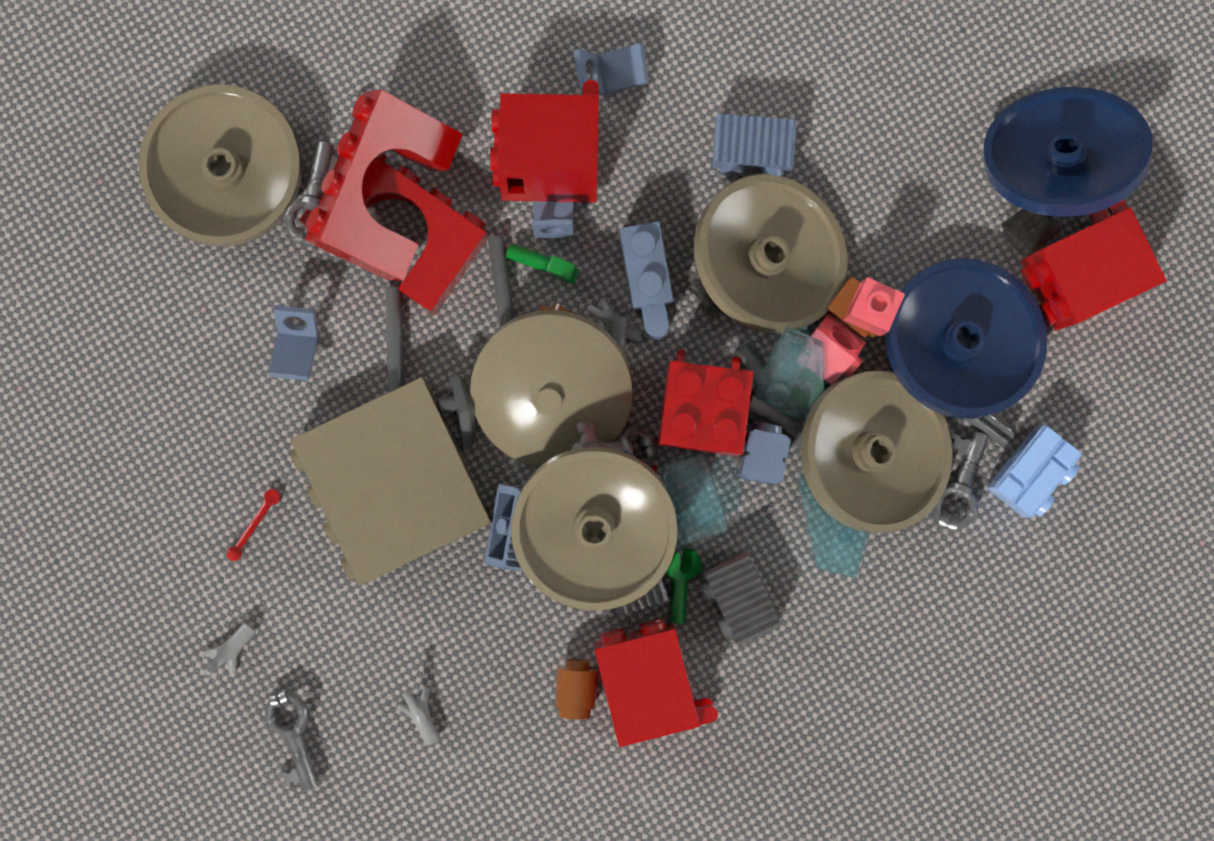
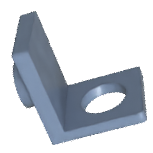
M637 43L600 55L582 49L574 50L580 90H583V84L590 80L586 73V62L591 67L593 80L599 84V95L601 96L649 83L643 44Z
M534 201V220H532L534 238H574V202Z
M275 305L273 313L278 334L269 367V375L275 378L309 381L319 340L315 310ZM298 317L307 324L296 326L287 322L285 318Z

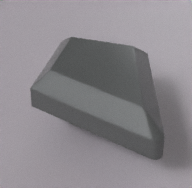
M460 375L450 376V395L437 398L440 414L454 411L462 450L464 451L472 449L476 439L474 405L471 401L468 383Z

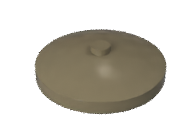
M221 84L207 85L189 90L166 104L154 117L144 135L138 164L144 195L160 220L187 239L200 244L221 247L244 244L272 230L284 218L288 207L297 197L303 167L299 142L291 125L282 113L267 99L251 90Z
M770 174L747 176L731 183L720 191L705 207L695 232V262L704 288L713 302L728 317L749 329L771 334L789 333L802 329L817 321L829 311L827 309L828 305L845 284L848 265L847 249L839 223L821 198L806 186L789 178Z
M544 310L516 317L492 334L481 349L472 372L470 393L471 401L474 405V414L490 441L513 459L531 466L540 467L553 457L572 450L575 443H581V434L578 433L577 424L580 422H593L595 429L593 434L597 442H614L622 432L630 414L633 382L631 370L622 349L614 338L601 326L574 313Z
M868 371L840 379L819 396L806 418L801 437V462L808 487L826 513L851 529L869 533H888L916 524L937 505L950 478L953 458L952 441L944 415L925 407L913 398L893 372Z
M578 448L548 460L526 481L520 491L513 511L511 523L512 545L517 561L526 577L547 597L576 609L609 610L639 599L650 591L663 577L672 561L676 548V512L665 484L650 467L639 459L610 448Z

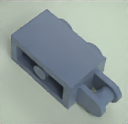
M658 221L619 228V239L632 312H641L645 334L653 340H659L666 335L669 328L666 307H670L673 304L661 228Z

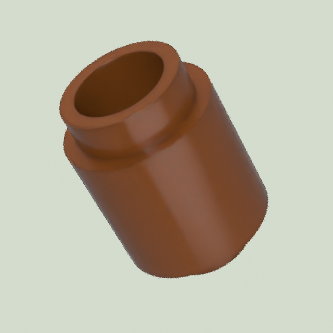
M566 659L565 666L557 667L555 706L559 708V717L576 720L591 718V709H595L597 669L589 667V660Z

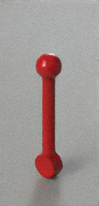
M270 489L265 492L264 504L235 546L227 549L226 556L230 561H238L241 558L242 548L270 507L280 502L281 494L278 490Z

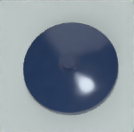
M1085 87L1047 89L1017 100L994 119L984 140V168L994 189L1007 201L1024 210L1057 217L1091 214L1121 202L1140 186L1151 164L1152 134L1142 114L1133 105L1116 95Z
M952 259L927 267L902 288L900 292L904 293L905 296L889 332L885 333L886 349L896 377L906 391L918 402L945 416L977 419L997 414L1009 408L1032 389L1045 363L1047 331L1042 312L1036 300L1015 276L985 261Z

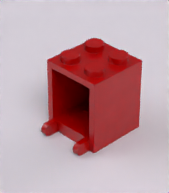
M587 80L583 84V95L500 93L499 108H492L491 127L492 133H494V146L490 148V171H493V187H500L502 201L597 203L599 84L595 80Z
M1124 200L1107 208L1110 217L1106 209L1088 214L1093 225L1021 260L1024 267L1021 269L1023 280L1030 290H1035L1041 302L1039 308L1044 321L1048 326L1052 325L1054 331L1085 321L1167 281L1132 208H1128Z
M677 349L676 361H670L666 370L657 446L734 457L743 455L754 372L739 370L741 357L732 356L731 368L685 363V350Z
M663 618L640 623L641 630L625 634L624 628L601 633V640L595 642L594 651L619 748L700 727V725L712 723L718 717V711L710 698L703 697L693 700L676 630L672 622L665 624Z

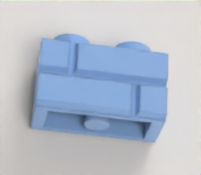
M1037 425L986 488L1019 515L1025 518H1033L1035 514L1042 516L1055 500L1051 494L1060 483L1063 485L1069 483L1079 471L1080 467L1076 462L1082 454L1048 426Z

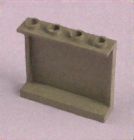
M423 377L290 439L294 449L289 451L291 459L299 472L305 471L311 484L306 487L310 500L315 508L322 507L328 520L323 523L326 534L333 545L339 543L345 558L340 560L347 578L350 581L356 580L358 586L368 583L492 523V517L443 414H440L438 403L427 380Z

